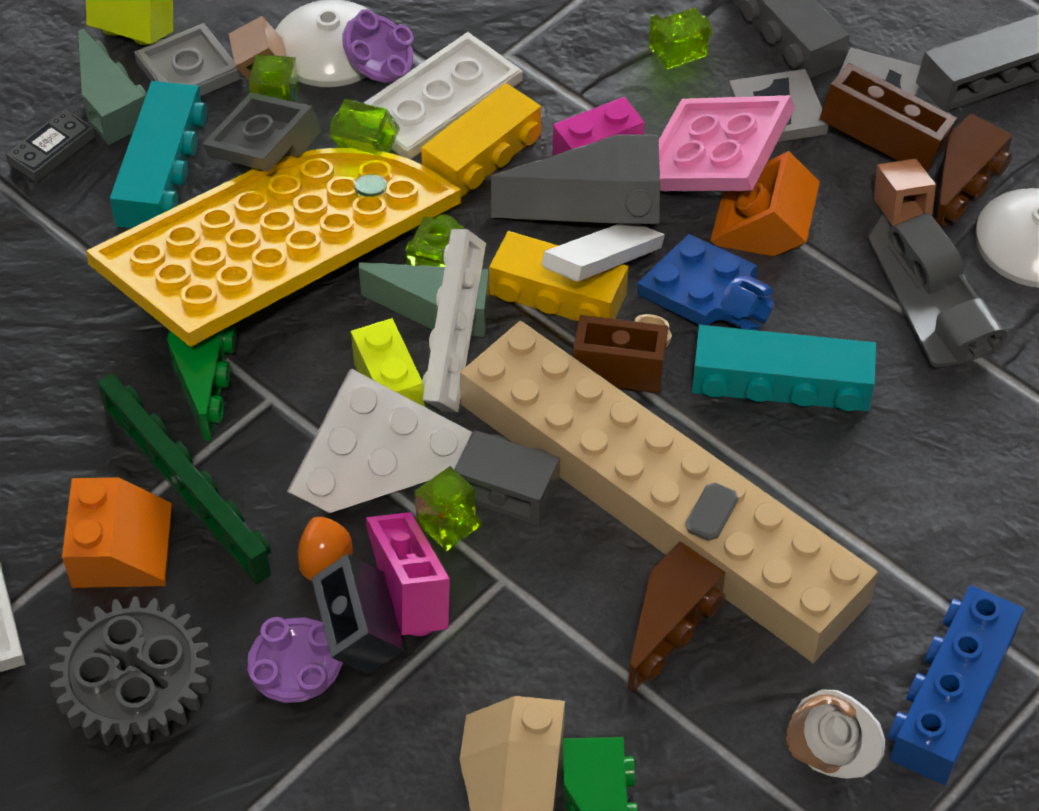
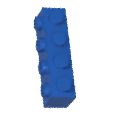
M972 585L969 586L962 602L957 599L952 600L942 624L949 627L945 638L937 635L934 637L925 658V662L931 664V667L926 676L920 673L916 674L906 700L913 702L908 714L901 711L897 713L887 738L895 742L890 761L946 786L1017 632L1025 609L1024 607Z

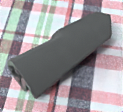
M926 212L892 226L883 213L869 234L868 241L931 365L934 367L958 365L989 355L1000 348L1007 339V331L985 301L979 298L963 276V263L960 254L936 220Z

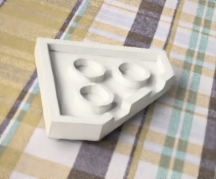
M351 369L287 492L327 513H332L452 473L473 432Z

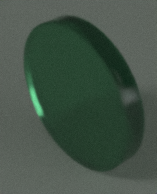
M363 175L355 180L354 189L359 195L374 197L386 191L387 182L379 175Z

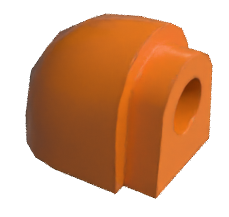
M313 517L309 520L298 546L299 570L305 578L312 581V577L344 555H352V539L348 531L329 518Z

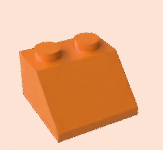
M789 151L767 161L752 191H723L710 241L715 246L768 256H776L790 249L800 247L807 242L820 181Z
M119 477L72 478L62 559L71 587L166 586L173 514L172 503Z

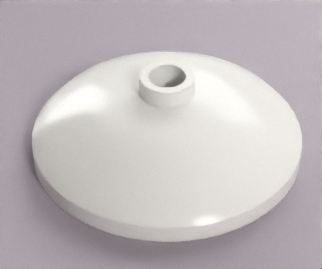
M321 0L301 6L287 15L275 30L283 40L289 66V72L286 74L301 83L318 87L344 86L366 78L367 76L360 73L348 60L343 48L342 33L347 22L354 18L359 11L367 8L345 0Z
M1039 188L1013 190L997 196L983 208L975 229L976 244L983 259L1000 275L1016 283L1039 288Z

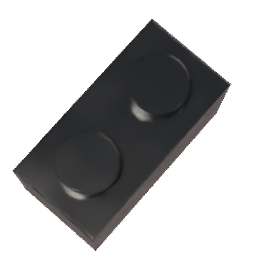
M346 554L312 577L331 658L370 674L405 651L383 571Z

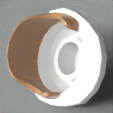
M822 689L802 699L792 715L787 728L786 740L792 756L808 764L813 770L828 776L846 779L864 777L878 767L884 756L885 738L878 720L856 699L838 690Z

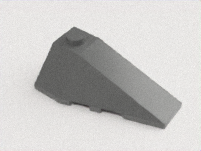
M616 134L582 147H576L542 160L533 161L491 175V218L659 224L660 166L658 134Z

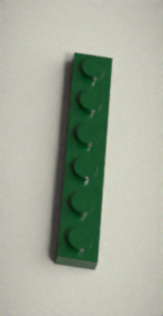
M113 373L97 382L104 409L255 585L269 577L271 571L268 555L271 554V548L265 537L258 530L251 532L244 524V517L237 505L232 500L225 502L220 497L213 478L205 470L199 473L192 465L193 460L190 453L180 441L176 443L171 441L160 417L156 413L149 415L144 410L142 400L136 390L131 385L124 387Z

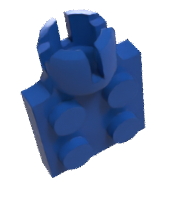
M688 234L637 283L639 296L699 325L710 326L717 320H725L739 329L758 331L761 325L744 317H751L765 324L774 306L771 297L774 290L766 283L757 280L758 271L756 264L691 234Z

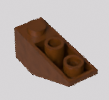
M972 113L948 135L941 168L935 220L942 230L950 221L956 223L961 218L968 202L972 198L979 199L987 189L990 179L995 174L998 176L1002 175L1012 158V154L1008 153L1013 135Z
M681 541L650 572L629 668L628 689L633 693L645 680L651 682L661 673L667 661L666 657L676 647L679 650L683 649L695 634L696 625L705 615L708 618L713 617L721 608L726 598V594L723 593L726 572Z

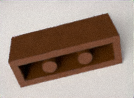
M848 63L831 84L819 120L898 161L917 159L928 173L943 153L948 135L952 132L957 117Z

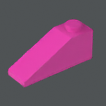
M412 513L366 517V527L377 568L385 574L401 635L423 636L432 631L448 629L450 578Z

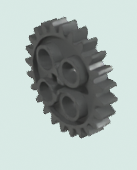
M133 597L130 607L123 609L120 602L115 599L112 603V612L106 614L101 608L96 606L94 607L96 617L94 621L90 622L79 617L77 622L80 632L65 631L63 633L68 647H55L54 649L58 663L50 665V672L54 680L50 685L54 697L58 698L56 702L61 715L67 714L70 726L73 729L82 725L87 739L92 738L101 730L104 745H109L116 734L122 736L125 747L130 746L134 734H141L143 741L149 744L151 742L152 730L158 729L166 737L170 735L168 722L172 719L179 724L185 725L187 720L184 708L199 710L200 704L196 694H208L209 688L206 677L212 676L210 660H208L211 658L208 643H203L204 637L201 627L193 628L192 619L189 614L178 618L176 605L174 604L160 612L158 599L153 598L147 608H141L138 597ZM133 639L129 643L118 645L120 641ZM164 659H174L168 664H158ZM105 676V678H103L101 681L94 683L89 682L95 677ZM136 697H146L143 701L139 703H129L132 699Z

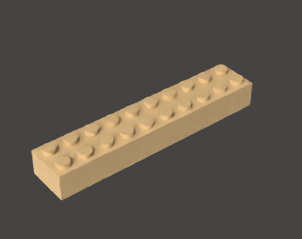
M521 320L460 371L462 406L511 442L532 449H543L551 455L559 457L560 478L665 555L681 541L725 571L723 593L726 594L725 599L812 663L823 654L871 603L878 576L877 570ZM716 482L735 490L739 500L720 536L717 539L708 541L689 533L685 523L705 486Z

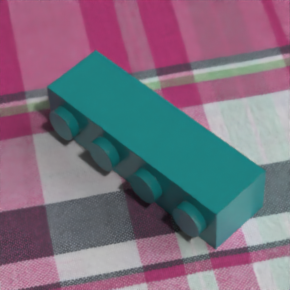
M151 81L110 196L116 227L134 228L178 206L177 192L180 185L184 186L188 177L187 162L189 156L196 154L198 145L197 132L199 127L205 126L207 119V105L201 102L198 85Z
M699 325L692 393L705 394L711 397L744 398L757 402L773 401L793 403L799 406L832 407L845 411H869L875 385L876 342Z

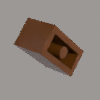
M580 315L573 357L616 388L660 393L666 357L668 326Z

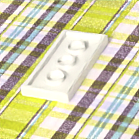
M467 32L353 110V119L367 130L388 134L384 144L400 156L412 159L421 152V147L504 83L514 87L523 81V71ZM374 135L379 140H382V137Z

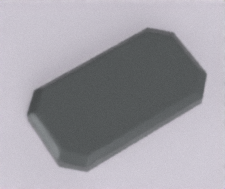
M716 482L706 485L686 520L685 525L688 532L708 541L717 539L738 503L739 498L736 491Z

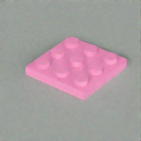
M791 96L681 99L659 138L660 191H752L795 109Z

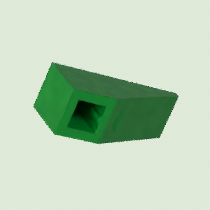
M229 326L191 347L169 330L167 342L173 369L204 440L211 441L214 423H221L223 417V397L220 396L221 388H228L230 381V363L227 361L228 353H234L236 349V327Z
M623 737L563 738V805L566 811H637L636 802H627L626 787H635L634 756H624Z

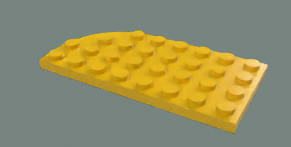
M327 148L304 151L299 157L291 155L282 157L269 172L254 168L87 250L88 265L191 347L460 204L461 189L427 167L410 159L387 152L360 148Z

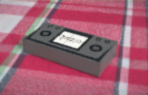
M64 109L6 154L8 164L37 183L95 138L94 128Z

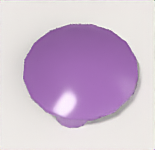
M362 9L354 18L347 22L342 33L343 48L348 60L360 73L371 80L390 83L395 82L410 71L413 65L411 43L414 40V36L407 26L402 24L396 25L389 19L376 15L368 9Z
M273 617L262 624L261 634L255 639L248 653L247 671L254 687L264 696L283 703L304 702L322 694L335 682L343 663L331 658L323 622L306 617L288 619Z

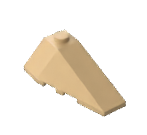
M513 696L466 715L460 753V767L466 786L470 811H555L564 734L565 701Z

